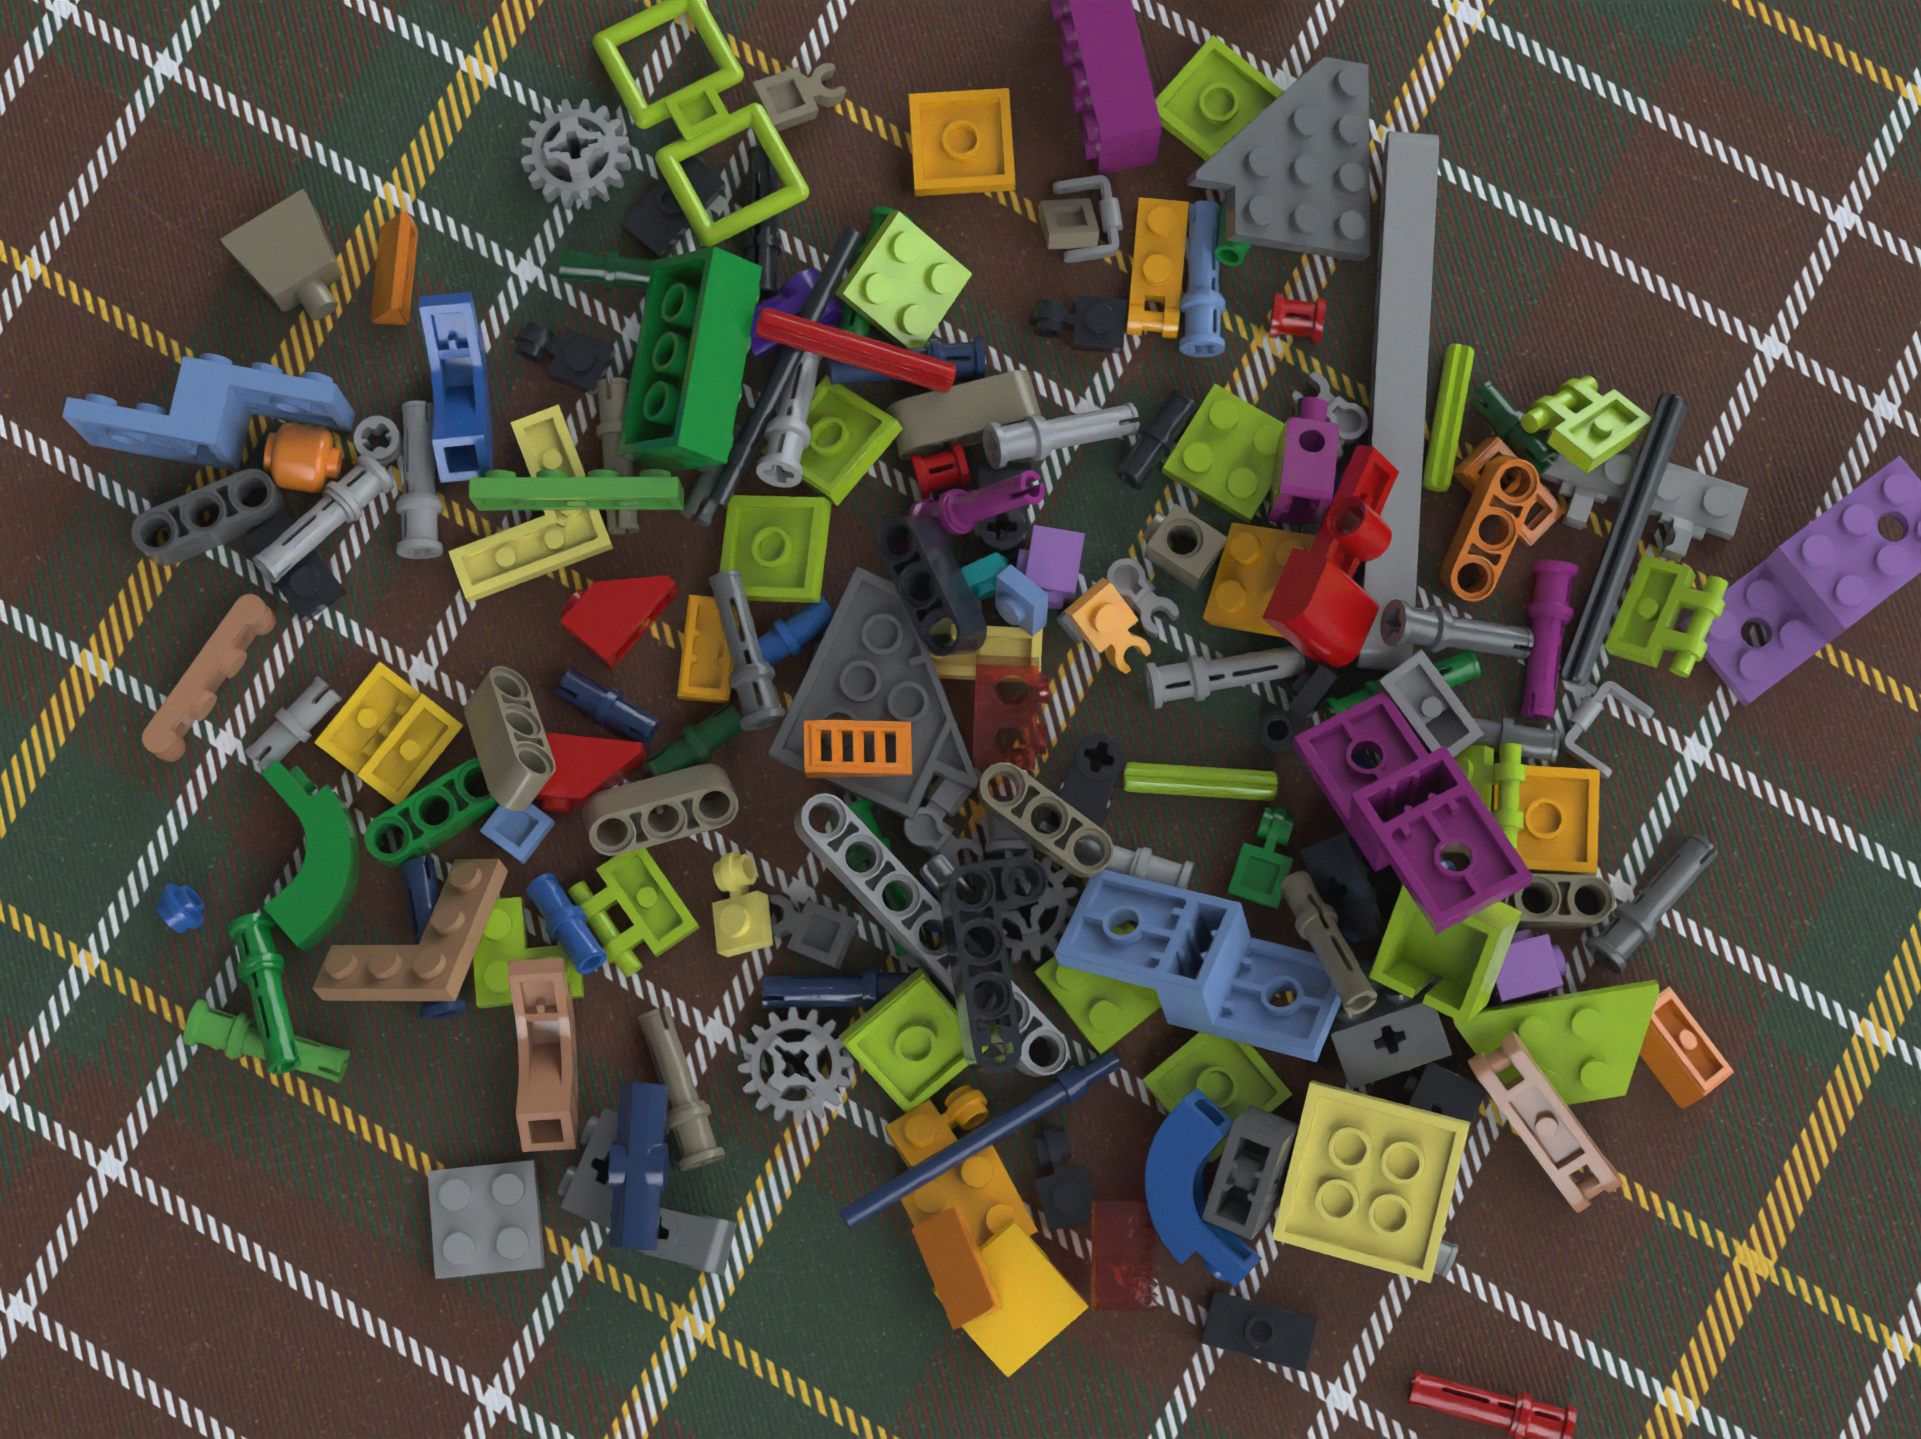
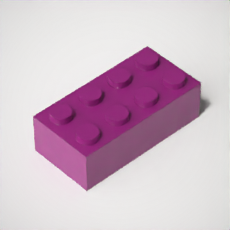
M1048 0L1052 21L1059 20L1062 37H1058V46L1063 67L1070 66L1073 83L1069 84V93L1073 111L1075 114H1082L1084 130H1080V139L1085 160L1094 159L1097 175L1155 164L1162 125L1132 1Z

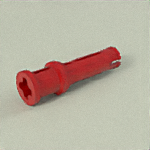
M1415 1370L1407 1399V1405H1416L1458 1418L1507 1430V1436H1510L1511 1439H1523L1524 1437L1528 1439H1572L1577 1416V1407L1575 1405L1567 1404L1565 1408L1532 1400V1395L1526 1392L1516 1393L1513 1398L1471 1385L1427 1375L1418 1370Z

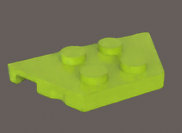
M1649 980L1486 1007L1467 1024L1454 1018L1452 1020L1476 1055L1481 1051L1487 1055L1501 1046L1499 1041L1501 1038L1514 1031L1567 1105L1624 1096L1627 1093L1660 992L1659 984L1656 980ZM1514 1064L1498 1073L1505 1084L1521 1075Z

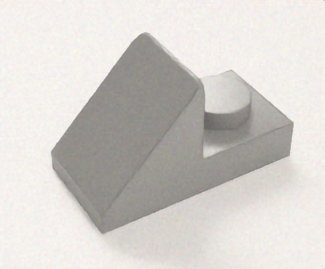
M1422 649L1416 651L1377 680L1383 690L1388 693L1420 743L1429 753L1446 746L1454 757L1484 735Z

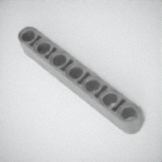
M827 793L817 794L808 799L798 809L794 819L795 831L799 838L956 1003L940 904L842 800L835 795ZM823 807L830 811L834 820L833 829L830 833H818L811 827L808 819L811 808ZM849 846H861L869 854L870 865L866 872H855L847 865L845 854ZM886 884H896L905 892L906 904L902 911H892L885 906L882 892ZM924 922L934 923L942 932V944L936 951L927 949L920 942L919 930ZM966 933L964 937L966 951L975 958L983 957L985 952ZM979 982L973 990V1001L978 1009L989 1012L996 1002L993 988L984 982ZM1012 982L1022 1044V1056L1015 1067L1023 1074L1032 1077L1055 1074L1067 1062L1069 1054L1068 1043L1061 1032ZM994 1020L976 1022L979 1029L999 1026ZM1037 1037L1045 1040L1051 1050L1050 1060L1043 1067L1033 1063L1029 1056L1030 1044ZM994 1044L1003 1053L1002 1044Z

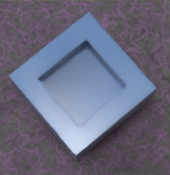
M1010 564L996 576L995 607L1006 622L1011 625H1018L1033 637L1047 625L1048 593Z
M530 804L526 810L521 812L512 811L499 805L480 832L522 864H525L555 825V821L533 804Z

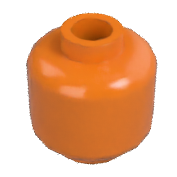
M285 423L279 428L277 433H269L264 453L263 470L265 473H271L272 481L277 487L320 493L327 485L329 478L338 479L342 464V449L333 447V437L329 430L308 425Z

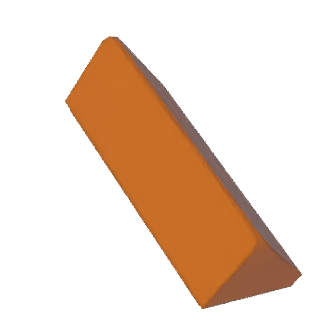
M408 212L398 213L383 224L379 232L371 309V321L375 324L407 326V322L410 321L419 231Z
M1670 986L1660 992L1639 1054L1681 1109H1685L1706 1096L1733 1074L1734 1071Z
M953 1206L912 1228L916 1242L953 1330L1003 1308L961 1207Z

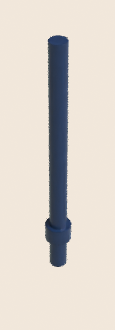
M1110 1049L1078 1069L1072 1065L1055 1075V1082L839 1210L848 1229H852L1062 1102L1067 1101L1071 1104L1089 1093V1086L1121 1068L1118 1056Z

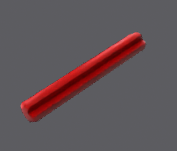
M768 307L763 308L756 326V335L760 338L942 393L950 391L956 376V366L953 363Z

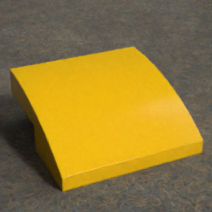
M379 661L315 740L314 744L394 805H397L408 796L463 725Z
M1013 1218L979 1247L1003 1308L962 1326L1007 1377H1010L1089 1307L1082 1295L1056 1269L1046 1253ZM933 1287V1288H932L933 1293H934V1294L936 1295V1297L940 1300V1297H939V1295H938V1292H937L936 1288Z

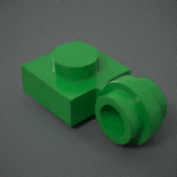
M1277 806L1276 810L1265 808L1256 836L1266 840L1264 848L1262 849L1243 842L1227 894L1275 910L1278 909L1282 897L1279 890L1281 888L1280 884L1289 875L1293 858L1274 852L1276 844L1287 846L1296 818L1286 814L1287 808Z

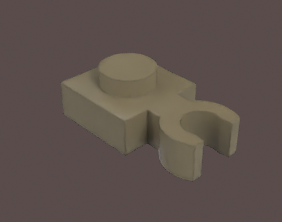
M825 63L815 68L812 76L805 79L799 68L795 67L754 81L750 92L755 103H759L764 107L774 127L779 132L816 119L819 110L816 104L825 107L838 105L843 101L846 89L844 86L837 87L836 89H827L822 85V81L833 78L836 69L833 63Z

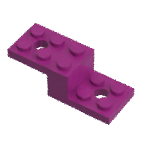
M1385 690L1294 737V748L1373 870L1377 872L1388 865L1392 866L1435 934L1531 885L1533 875L1447 747L1443 746L1428 754ZM1360 750H1371L1379 755L1381 763L1372 769H1362L1353 762L1352 756ZM1457 850L1463 852L1469 858L1471 864L1463 871H1451L1441 864L1439 858L1447 851Z

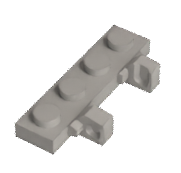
M1551 428L1548 429V432H1547V435H1546V438H1545V440H1546L1547 442H1548V440H1549V438H1550V435H1551V433H1552V431H1553V429H1551ZM1624 448L1587 474L1569 462L1561 453H1559L1556 462H1552L1548 458L1547 461L1552 466L1540 474L1539 478L1561 485L1559 494L1570 497L1561 524L1582 530L1587 522L1594 501L1604 504L1608 500L1620 504L1638 452ZM1668 462L1649 513L1659 517V523L1669 526L1659 556L1679 563L1681 557L1686 555L1691 537L1702 540L1705 533L1730 540L1734 536L1748 488Z

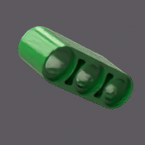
M474 758L464 762L376 817L369 823L365 831L364 842L367 850L382 864L390 868H400L402 862L421 858L493 813L500 804L497 803L490 793L483 797H474L470 793L472 781L477 776L483 774L479 759ZM436 802H447L450 807L447 819L439 825L427 824L425 818L428 808ZM393 829L403 830L405 836L402 847L397 852L391 854L383 853L381 849L383 836Z

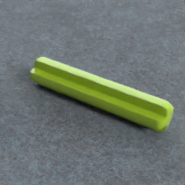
M1450 344L1445 352L1422 478V486L1431 491L1446 492L1451 485L1474 358V349L1467 345Z
M1129 762L1124 767L1123 787L1127 792L1272 801L1277 795L1278 777L1277 773L1273 771Z

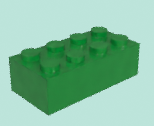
M715 246L652 261L617 456L652 469L668 472L727 464L728 455L733 446V427L737 405L742 396L741 382L746 355L751 346L750 332L754 310L760 296L759 282L762 266Z

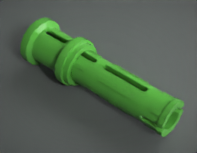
M198 999L195 1002L185 1026L184 1044L194 1046L198 1042L225 1050L227 1057L233 1059L249 1055L265 1060L258 1026L255 1023V1018L251 1017V1014L241 1012L236 1016L210 1008L205 1000ZM293 1035L301 1060L300 1067L295 1070L308 1072L340 1083L348 1065L346 1060L350 1056V1051Z

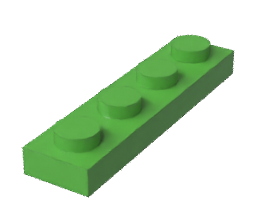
M602 469L589 471L588 477H568L566 472L559 470H541L536 473V477H516V473L511 471L490 470L485 472V477L470 478L469 498L478 511L684 510V489L679 478L671 477L670 472L659 469L643 470L640 472V477H619V473L616 471Z

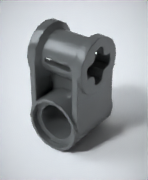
M660 1208L661 1226L669 1229L667 1240L658 1239V1250L638 1251L649 1256L677 1262V1265L724 1276L736 1223L693 1212L686 1214Z

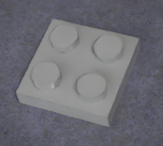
M530 1160L428 1171L435 1279L545 1268L537 1161Z

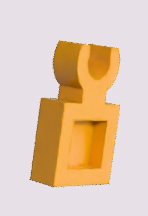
M1101 578L1064 610L1091 649L1101 653L1107 648L1109 663L1125 674L1131 671L1129 665L1124 661V653L1129 647L1134 646L1139 653L1146 657L1151 653L1150 646L1145 639L1128 631L1138 621V618L1114 585L1104 578Z

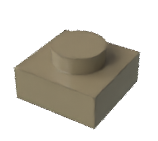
M1090 198L1040 201L1039 219L1047 249H1074L1098 246L1099 228Z

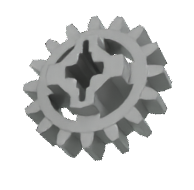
M564 99L561 104L562 112L555 114L552 109L546 106L543 108L546 118L543 124L533 120L529 122L531 133L535 137L522 138L521 145L523 150L529 155L521 158V162L525 172H531V175L528 177L531 187L536 190L544 186L542 193L545 201L551 203L559 195L561 196L564 209L570 210L574 199H581L585 209H591L592 196L598 195L603 201L607 202L610 200L607 187L610 184L618 188L623 187V178L618 170H631L630 158L624 154L631 150L628 136H621L624 132L621 120L615 119L609 122L610 114L606 106H601L593 113L591 112L588 99L582 100L579 109H572L569 101ZM581 126L594 129V130H596L597 132L590 133L589 131H587L586 129L582 128ZM581 149V158L572 159V151ZM600 167H604V168L595 176V174L597 173V171L599 170V168H600ZM562 175L573 183L559 180L556 176Z
M790 1007L788 1020L782 1022L774 1012L770 1013L769 1021L772 1027L765 1031L762 1027L754 1025L751 1029L758 1038V1041L755 1045L742 1043L741 1050L751 1056V1061L738 1065V1071L742 1074L752 1075L753 1079L743 1087V1090L746 1094L760 1092L761 1096L755 1105L759 1111H763L771 1104L774 1105V1119L781 1122L787 1111L793 1112L796 1123L803 1124L805 1111L812 1110L814 1115L820 1120L824 1118L822 1108L824 1102L828 1101L837 1107L841 1104L839 1097L835 1093L837 1086L842 1088L851 1087V1080L841 1074L842 1069L854 1066V1059L840 1055V1051L846 1047L839 1038L835 1040L832 1038L837 1027L833 1020L827 1022L823 1027L817 1025L819 1021L818 1011L812 1009L806 1020H800L796 1007ZM790 1031L811 1033L802 1042L786 1043L778 1037ZM827 1047L832 1058V1071L829 1080L819 1073L818 1060ZM778 1050H782L788 1056L791 1054L795 1058H799L803 1054L808 1055L805 1065L811 1077L815 1079V1082H811L806 1076L802 1077L797 1073L791 1075L790 1078L784 1076L789 1068ZM765 1051L773 1058L774 1074L768 1079L766 1084L761 1073V1062ZM791 1089H808L815 1095L802 1101L782 1099Z

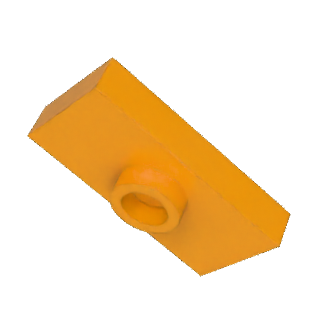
M689 595L677 692L678 699L726 704L731 701L732 688L728 679L730 678V672L734 668L722 630L715 597ZM731 605L736 627L739 631V620L736 613V609L734 605Z

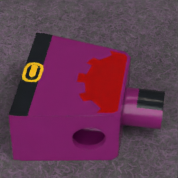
M1301 397L1297 399L1295 417L1287 418L1277 445L1267 521L1299 526L1305 524L1320 525L1333 499L1339 425L1326 422L1328 403L1323 399L1316 397Z

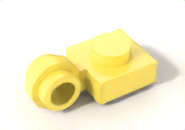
M736 851L722 855L720 861L714 864L713 875L718 888L722 892L729 891L730 898L712 903L717 953L731 957L772 946L773 939L768 895L758 890L749 893V885L754 884L756 881V869L749 855H741Z

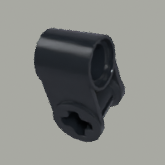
M980 461L978 489L1031 470V462H1007L1005 467L994 469L988 461ZM1031 483L1025 484L1027 488L1031 487ZM1030 504L979 521L980 544L986 557L997 552L1008 559L1009 562L1018 558L1019 550L1024 549L1026 544L1027 509H1030ZM998 527H1008L1009 533L1006 536V541L996 540Z
M1098 733L1083 739L1076 749L1068 775L1063 779L1057 795L1101 829L1105 823L1114 796L1112 792L1122 762L1121 748L1115 739ZM1098 747H1104L1107 749L1106 758L1113 761L1111 767L1103 765L1099 773L1090 770V760L1084 758L1086 752L1094 754ZM1052 810L1049 822L1059 826L1057 814Z

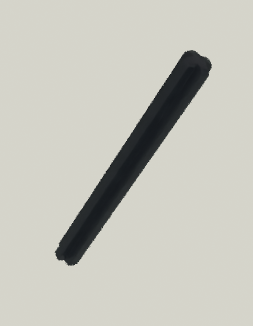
M1662 393L1658 397L1559 669L1558 676L1567 683L1585 686L1589 681L1688 408V402L1679 395Z

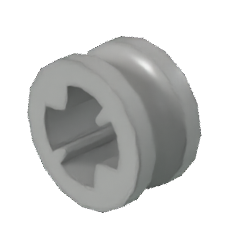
M371 416L364 419L356 427L354 445L360 455L363 453L368 454L381 466H387L394 463L400 457L403 450V438L397 426L389 418ZM384 431L389 432L385 434L390 443L386 449L378 446L373 452L369 451L372 446L367 438L371 434L380 436Z

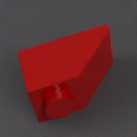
M667 575L593 582L586 591L579 589L567 600L562 608L564 617L560 620V623L567 634L613 671L680 593L675 581Z
M545 733L555 761L556 770L534 800L542 803V810L571 814L573 813L574 806L584 807L585 802L591 795L613 788L645 763L647 751L642 742Z

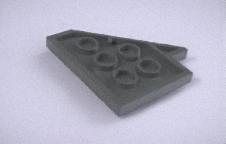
M1323 57L1187 177V185L1226 192L1227 241L1358 262L1370 256L1369 70L1367 64Z
M856 567L768 754L770 758L805 773L804 720L911 722L912 776L817 779L913 821L934 774L973 792L978 787V780L929 651L922 644L894 583ZM885 735L886 763H896V735ZM843 736V762H853V736ZM864 736V762H875L874 736ZM821 737V761H832L831 737Z

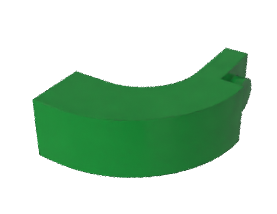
M276 760L261 774L301 821L306 835V854L303 865L294 880L263 908L297 947L305 952H309L334 929L352 901L361 867L360 842L355 823L348 808L332 788L325 785L314 796H311L310 794L317 787L303 770L296 765L289 771L288 768Z

